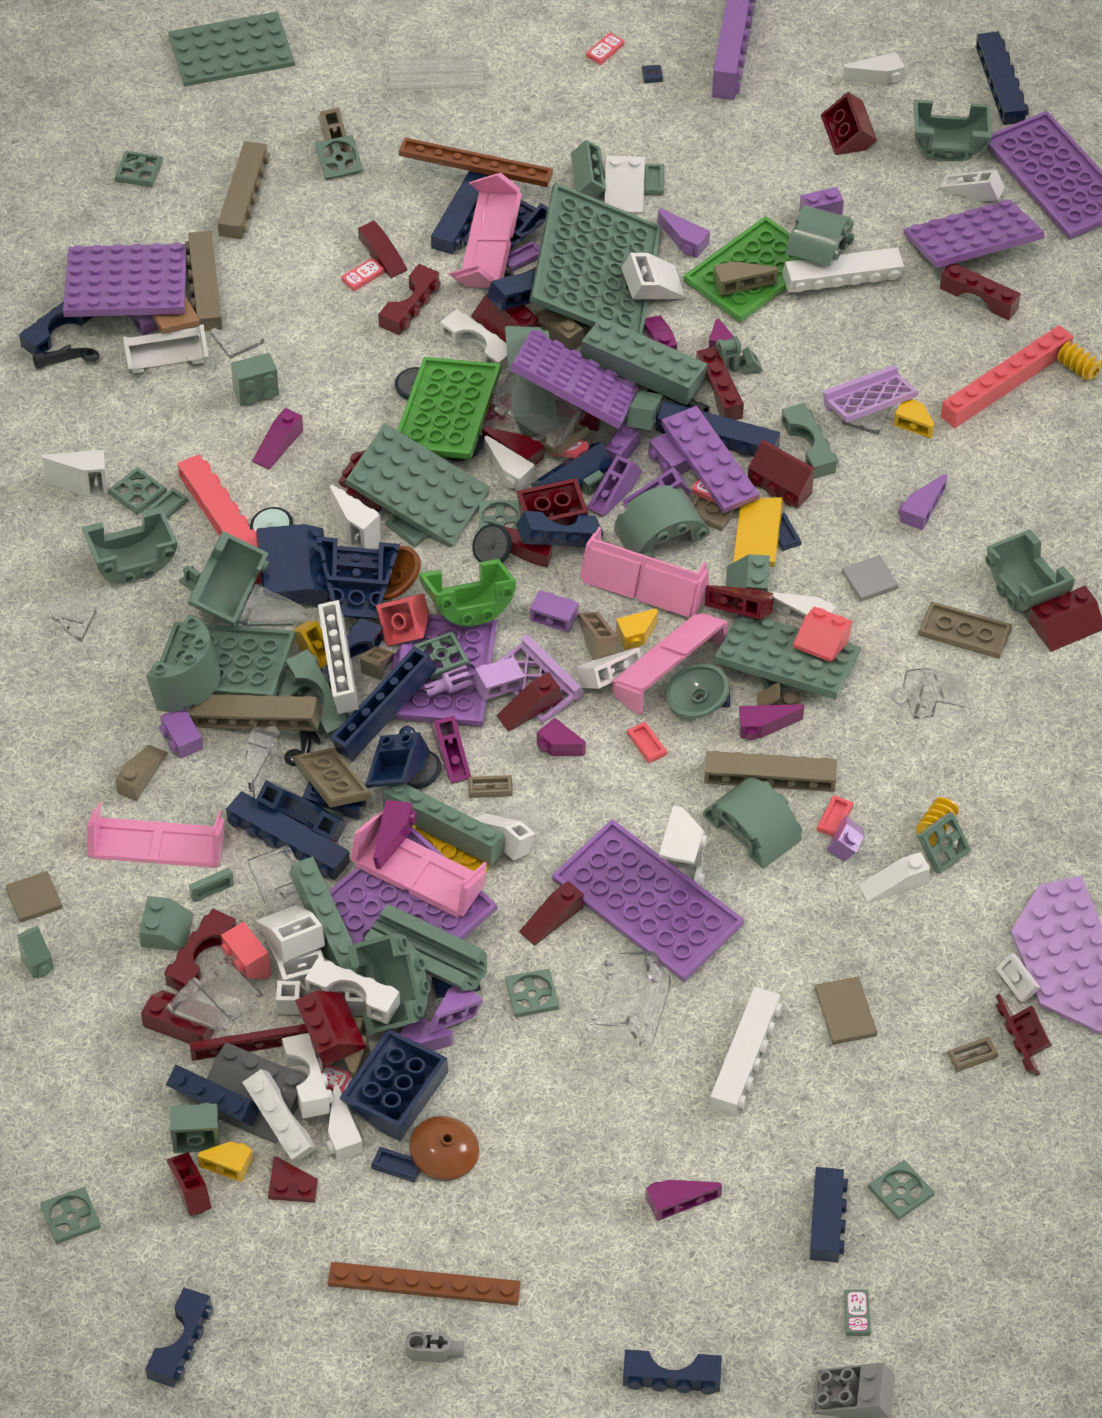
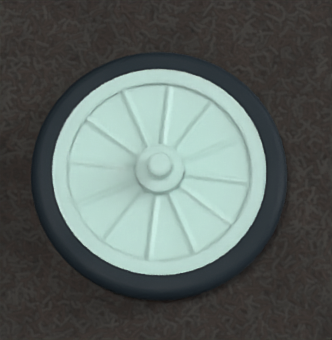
M268 507L254 515L250 523V529H254L256 532L257 528L293 525V518L283 508Z

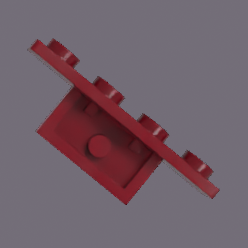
M997 994L995 996L998 1001L996 1008L1000 1015L1005 1016L1007 1020L1004 1025L1009 1034H1013L1016 1039L1013 1041L1016 1050L1019 1053L1022 1052L1024 1056L1022 1063L1028 1072L1032 1071L1036 1076L1040 1075L1041 1073L1032 1056L1052 1046V1043L1035 1008L1031 1005L1013 1015L1006 1000L1000 994Z

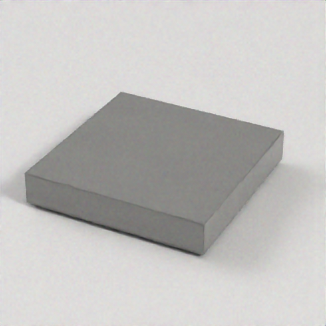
M880 555L842 568L843 575L860 602L898 589L899 584Z

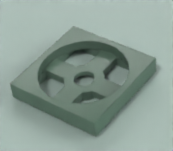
M353 135L315 144L325 180L363 172ZM339 144H348L352 151L342 152ZM331 146L332 156L323 157L324 149ZM341 155L343 160L337 161L335 157ZM355 159L353 167L346 170V161ZM334 164L339 172L332 171L326 165Z
M125 151L115 175V182L153 187L163 157ZM138 159L137 161H135V162H133V163H129V161ZM146 160L152 162L154 166L146 165ZM137 166H141V167H142L141 170H136L135 168H136ZM122 170H131L132 175L125 176ZM143 173L151 174L150 178L143 179L139 177Z
M139 467L108 489L109 495L136 515L140 514L167 492L166 487ZM143 479L141 482H133L132 480ZM153 484L156 490L152 495L146 491V488ZM124 485L129 491L122 496L120 490ZM140 488L141 492L135 493L133 490ZM135 497H140L144 500L139 505H134L130 502Z
M480 500L479 530L485 526L484 523L505 526L507 523H515L510 528L517 529L516 524L521 517L518 500ZM504 507H511L515 510L516 516L504 514ZM488 508H496V514L493 516H483V513ZM502 517L504 518V520L502 522L496 521V518Z
M453 631L413 645V647L415 646L424 652L432 646L434 651L429 654L432 661L441 662L443 666L436 669L429 678L430 681L441 677L443 673L465 665L470 667V662ZM441 643L451 645V647H444L441 645ZM443 652L446 655L440 658L437 654ZM459 653V662L452 664L449 660L450 656Z
M948 812L917 835L934 871L939 874L971 850L953 812ZM943 825H950L954 831L946 834ZM935 832L938 838L937 844L931 847L929 836ZM943 839L948 840V845L946 847H943L942 845ZM958 840V846L955 852L953 849L954 842ZM943 851L948 860L940 862L936 855Z
M550 968L505 976L515 1018L559 1010ZM541 978L548 983L549 987H535L533 979ZM524 981L526 989L522 992L513 993L515 984ZM535 991L537 995L529 997L528 992ZM551 995L549 1001L540 1006V997ZM526 1000L530 1002L531 1008L522 1006L517 1001Z
M905 1159L868 1184V1188L898 1220L932 1198L935 1194L934 1190ZM899 1172L907 1173L911 1176V1179L903 1183L899 1182L893 1175ZM886 1181L891 1186L892 1192L884 1197L881 1185ZM919 1185L922 1188V1194L916 1200L910 1193L913 1188ZM902 1187L906 1192L905 1194H899L897 1189ZM899 1199L904 1200L907 1206H898L892 1203Z
M85 1187L40 1202L56 1244L101 1228ZM74 1198L81 1199L86 1202L87 1206L79 1209L72 1208L70 1200ZM57 1204H61L63 1209L62 1215L51 1218L52 1208ZM74 1213L75 1218L68 1220L66 1218L67 1214ZM91 1215L87 1224L81 1228L79 1225L80 1218ZM66 1224L70 1226L71 1232L62 1231L56 1227Z

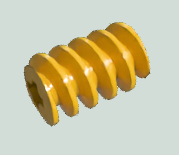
M1071 341L1066 342L1057 355L1058 362L1063 363L1071 371H1076V374L1082 376L1084 380H1092L1099 373L1102 367V360L1096 362L1097 357L1092 356L1090 358L1091 353L1088 351L1084 353L1085 349L1083 347L1078 349L1079 345L1077 343L1071 346Z
M945 797L934 799L928 811L925 812L924 817L921 818L920 823L917 824L916 834H920L948 812H953L956 817L959 814L958 805ZM943 825L945 832H947L948 827H950V825ZM934 832L929 836V843L931 846L937 844L938 838Z

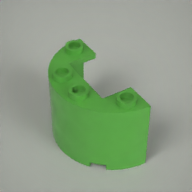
M500 559L479 562L480 581L442 588V573L440 570L419 573L423 589L442 615L452 623L461 626H477L496 618L509 605L516 588L515 578Z

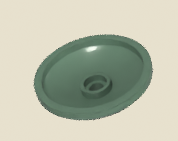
M707 663L693 664L681 669L671 678L666 688V700L671 710L677 715L685 718H701L712 714L724 704L729 694V681L726 674L715 665Z

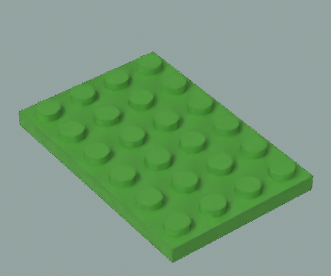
M765 216L686 273L683 281L741 323L787 288L782 275L785 262L803 259L785 254L790 233ZM732 261L774 266L778 268L777 283L721 296L713 280L714 266Z
M424 357L397 431L438 456L471 459L502 371L501 364Z

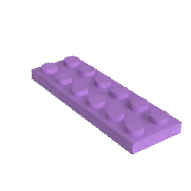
M697 406L661 420V426L723 513L759 499V492Z

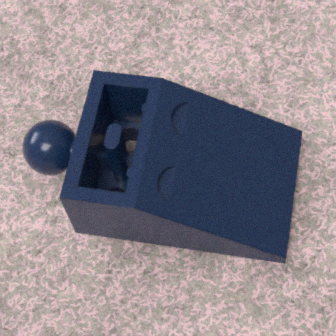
M404 726L400 729L399 734L380 736L365 783L367 788L403 785L413 778L425 765L429 748L420 732H416L411 726Z

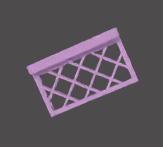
M894 365L823 391L824 407L828 412L833 410L845 422H850L918 396V391L898 374V368Z
M526 634L521 638L522 643L501 659L515 658L521 651L526 654V661H517L519 666H525V678L522 689L512 692L515 696L526 687L527 679H537L544 675L543 672L545 674L549 672L559 685L561 693H565L568 696L563 701L550 707V711L545 715L538 714L536 716L544 723L574 700L577 702L582 699L583 693L581 686ZM538 666L540 668L539 674H528V667Z

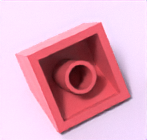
M424 593L376 605L380 623L383 626L386 646L424 637L429 617Z
M814 606L805 616L793 643V648L832 662L849 642L853 621Z
M245 922L240 923L221 935V949L227 957L230 956L233 959V964L239 973L243 972L247 978L267 979L272 976L268 951Z

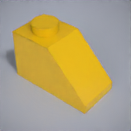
M913 399L901 402L895 412L894 426L931 439L933 437L934 422L924 404Z
M657 608L616 619V632L624 650L639 648L646 643L657 625Z
M306 621L292 630L297 635L295 641L302 651L309 649L311 655L314 654L317 657L318 667L322 668L327 664L322 628L318 621Z
M232 1141L201 1151L198 1154L199 1167L242 1182L253 1161V1152L249 1146Z

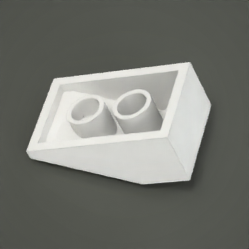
M606 156L604 203L632 214H643L645 157Z

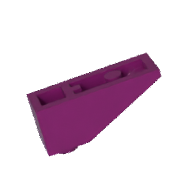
M662 316L646 318L644 329L647 337L677 350V343L673 332Z
M284 408L273 421L252 462L270 470L302 433V415Z
M804 704L739 706L740 739L755 740L763 738L803 720Z
M455 715L434 720L431 728L450 784L467 780L468 777H471Z
M386 800L373 856L376 869H381L409 836L412 825L416 824L417 812L414 811L411 802Z
M665 1180L654 1182L647 1187L645 1199L656 1220L659 1221L721 1197L722 1185L720 1182Z

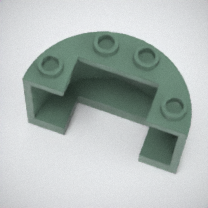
M914 99L915 141L918 148L926 152V156L937 161H966L972 159V155L978 152L981 154L989 146L992 139L990 105L971 103L968 117L931 115L933 101Z
M804 205L795 220L796 225L791 231L785 254L831 266L835 261H838L841 250H846L849 245L853 244L855 234L852 233L854 220L848 216ZM839 244H842L841 250L838 249Z
M672 486L656 487L638 495L626 505L628 509L624 514L620 513L614 524V532L625 549L654 558L653 546L664 543L677 535H682L689 531L690 540L693 542L703 539L710 534L708 526L685 491L681 488L673 489Z
M162 507L142 511L141 526L104 535L102 522L81 527L99 572L105 578L116 582L131 583L143 577H153L156 572L169 563L177 549L178 542Z
M1030 529L987 546L985 561L988 567H990L996 582V590L999 595L1005 596L1011 608L1025 611L1066 594L1073 589L1075 578L1064 566L1056 569V573L1041 558V541Z
M222 531L187 604L231 626H239L248 606L245 603L246 598H251L256 589V586L253 585L259 572L264 573L269 563L266 561L268 553Z
M188 615L178 629L179 633L192 636L193 641L177 664L174 666L156 661L146 675L158 711L178 712L183 711V707L192 704L197 706L208 699L219 684L221 671L209 631L205 624L194 616Z
M747 778L707 807L703 813V816L717 829L724 825L725 822L749 844L748 856L762 869L766 868L802 840V827L789 808L787 799L783 795H779L767 781L762 782L755 778Z
M391 933L347 946L352 968L364 967L367 977L385 986L394 987L400 994V1005L388 1025L367 1017V1012L362 1013L367 1035L412 1024L423 1017L427 1008L428 993L431 990V986L427 980L424 959L419 956L414 946L405 936Z

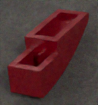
M375 220L358 228V239L369 250V255L384 268V272L391 279L407 271V267L398 251Z
M505 527L511 536V554L532 564L548 568L552 557V545L523 544L517 529Z

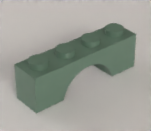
M805 403L782 409L781 422L788 435L802 437L812 445V448L806 452L805 463L814 468L813 479L836 473V465H838L837 455L832 453L828 439H824L820 425L814 421L813 412L808 410Z
M309 649L286 659L283 667L293 685L310 687L318 694L323 709L318 730L322 737L327 739L345 722L349 714L348 712L338 714L332 690L328 685L329 679L319 669L317 657L314 654L311 655Z

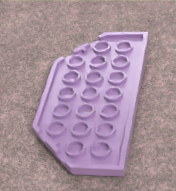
M1082 876L1040 884L1011 930V936L1023 965L1040 986L1035 992L1039 1006L1047 1011L1050 1010L1061 1015L1062 1018L1074 1024H1080L1095 1034H1102L1101 921Z

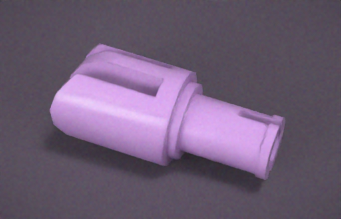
M465 665L443 673L441 679L423 685L425 692H427V697L430 698L444 691L451 694L474 685L473 681L470 680L469 672H466L467 666Z

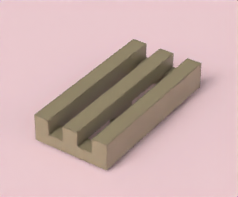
M512 775L468 777L469 798L513 796ZM508 782V784L495 785V783ZM473 783H487L486 785L473 786Z
M989 1036L947 1051V1055L950 1057L952 1065L955 1066L956 1072L998 1058L999 1055ZM986 1044H987V1046H988V1047L983 1048V1049L978 1050V1051H977V1050L971 1051V1052H969V1054H966V1055L961 1056V1057H958V1058H956V1056H955V1055H958V1054H961V1053H963V1052H966V1051H969V1050L978 1048V1047L983 1046V1045H986Z

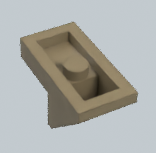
M375 646L361 654L360 665L362 674L382 680L385 666L393 661L395 653Z
M779 682L757 694V705L801 704L800 692H780Z

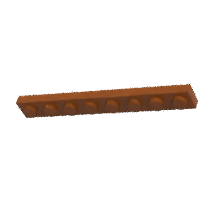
M406 137L399 149V156L486 175L502 173L510 180L547 188L553 175V168Z
M331 1262L328 1286L508 1305H518L521 1281L340 1262Z

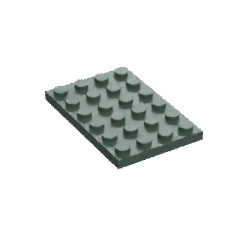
M278 11L168 31L184 87L295 66Z
M386 423L383 424L344 483L448 547L453 546L479 506L480 500H483L490 488Z
M738 615L717 651L714 663L836 700L858 659L861 647L847 643L835 659L829 662L793 648V643L800 629L794 628L791 625L774 622L771 619H756Z
M174 622L160 662L175 666L193 641L192 636L179 633L178 629L183 622ZM205 624L209 631L221 671L219 684L212 695L249 694L252 696H276L285 671L283 665L292 652L297 637L296 632L291 630Z

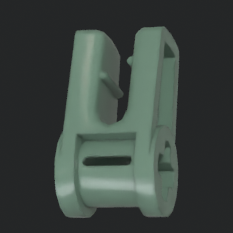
M733 336L729 340H717L716 348L726 368H728L727 362L729 359L731 369L734 372L739 371L741 353L739 338Z

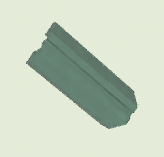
M389 904L385 906L363 940L366 941L391 933L405 936L414 946L419 956L424 959L426 965L425 972L462 991L477 989L481 979L487 973V954L483 949Z

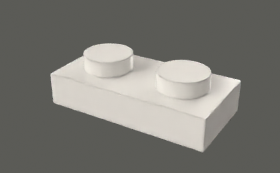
M1010 953L996 968L1020 1002H1026L1040 988L1016 954Z

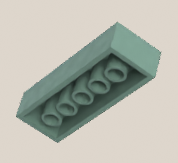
M602 317L584 337L581 344L583 358L594 360L603 369L613 370L621 377L685 405L689 403L705 382L707 363Z

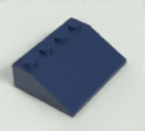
M307 524L257 528L258 548L268 553L266 561L269 562L264 573L261 572L263 595L314 607L325 603L330 595L316 537H324L323 528Z
M387 1029L340 1096V1100L379 1131L401 1141L447 1075L448 1058Z

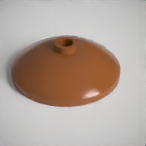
M408 546L399 547L383 600L399 597L410 589L416 581L420 572L421 560L413 548Z
M436 1116L424 1120L415 1128L410 1139L409 1149L414 1164L424 1174L438 1180L449 1181L463 1177L472 1170L479 1156V1143L476 1135L469 1126L453 1117Z

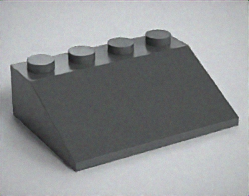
M226 1042L216 1057L207 1079L254 1101L242 1082L260 1069L269 1071L281 1090V1096L286 1106L294 1115L299 1107L296 1086L303 1083L308 1076ZM197 1100L196 1105L202 1104V1102ZM218 1110L219 1120L275 1144L278 1142L277 1136L260 1110L252 1126Z

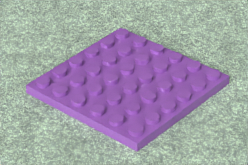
M115 244L113 246L76 245L68 247L63 305L64 317L185 314L187 263L185 244Z
M531 330L509 369L617 429L620 428L638 389L631 380L618 377L617 373L613 370L603 369L598 362L583 358L582 354L576 350L570 351L564 347V344L557 340H550L539 330Z
M412 827L407 839L442 855ZM358 867L329 890L353 944L364 940L387 904L460 939L467 937L498 909L497 904L481 890L465 915L457 918L409 894V890H401Z

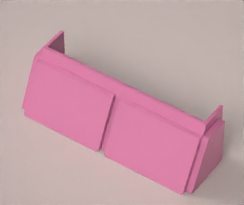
M502 173L469 182L472 187L479 191L462 269L449 273L452 278L465 287L489 288L491 281L504 278L512 243L510 238H513L522 194L520 193V188Z
M601 527L597 529L596 533H593L586 544L580 574L583 583L631 599L636 597L640 602L686 617L696 614L705 600L706 586L709 585V571L706 570L705 561L698 573L603 542L601 540Z
M704 613L694 614L612 680L614 697L637 715L642 714L643 692L708 639L721 646L727 636L728 621Z
M99 802L97 809H93L87 824V856L93 859L145 863L156 862L158 864L214 868L220 865L225 836V819H221V811L218 813L214 826L101 818V802Z
M383 811L376 817L373 816L354 833L351 861L355 863V867L401 890L407 889L409 894L457 918L465 915L484 887L486 862L475 871H472L407 838L381 869H376L373 856Z

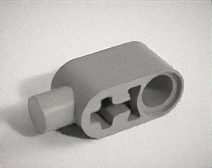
M413 1331L407 1335L405 1340L406 1355L413 1361L445 1362L451 1356L464 1355V1342L451 1341V1338L446 1333ZM413 1345H421L420 1348H412Z

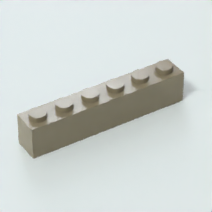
M244 141L218 221L219 236L242 239L244 232H248V219H251L253 215L252 205L257 203L256 192L261 190L262 181L260 179L265 177V164H269L270 152H267V144Z
M212 230L188 233L189 241H185L186 253H190V255H186L187 266L192 267V269L188 270L189 281H193V284H190V294L195 296V298H191L192 308L197 312L196 315L200 320V325L204 324L205 331L222 329Z
M225 694L211 695L197 706L192 704L189 716L195 726L200 728L317 731L323 709L318 698L312 696Z
M706 751L704 784L737 786L747 778H755L762 782L767 781L772 788L835 792L837 759Z

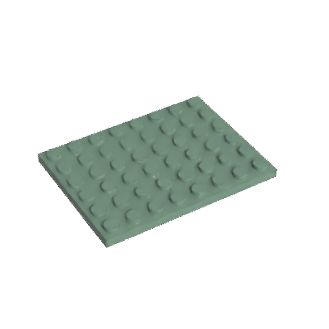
M555 182L551 190L529 301L591 327L602 317L643 335L649 299H632L621 267L630 253H649L657 256L662 226Z

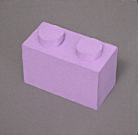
M514 657L503 658L495 663L483 664L475 668L473 683L484 701L522 689L525 675Z

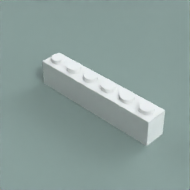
M898 248L843 254L831 266L806 259L785 262L782 275L788 293L802 292L828 287L836 288L851 284L858 285L867 282L875 283L888 279L896 280L901 277L904 264Z
M339 600L319 604L318 609L337 712L341 714L359 710L344 617Z
M754 986L710 1096V1108L735 1116L738 1109L744 1108L747 1096H744L745 1091H750L754 1078L751 1076L753 1071L758 1072L761 1064V1059H759L760 1053L765 1054L768 1046L766 1038L768 1035L772 1036L776 1024L773 1022L774 1018H779L783 1004H780V994Z

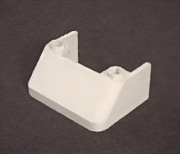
M204 324L196 328L165 334L158 333L122 338L127 370H132V374L142 373L144 368L180 362L204 363L203 359L209 357Z
M674 805L672 808L659 857L668 859L669 863L703 887L705 874H702L703 849L706 847L708 836L704 835V830L683 807Z

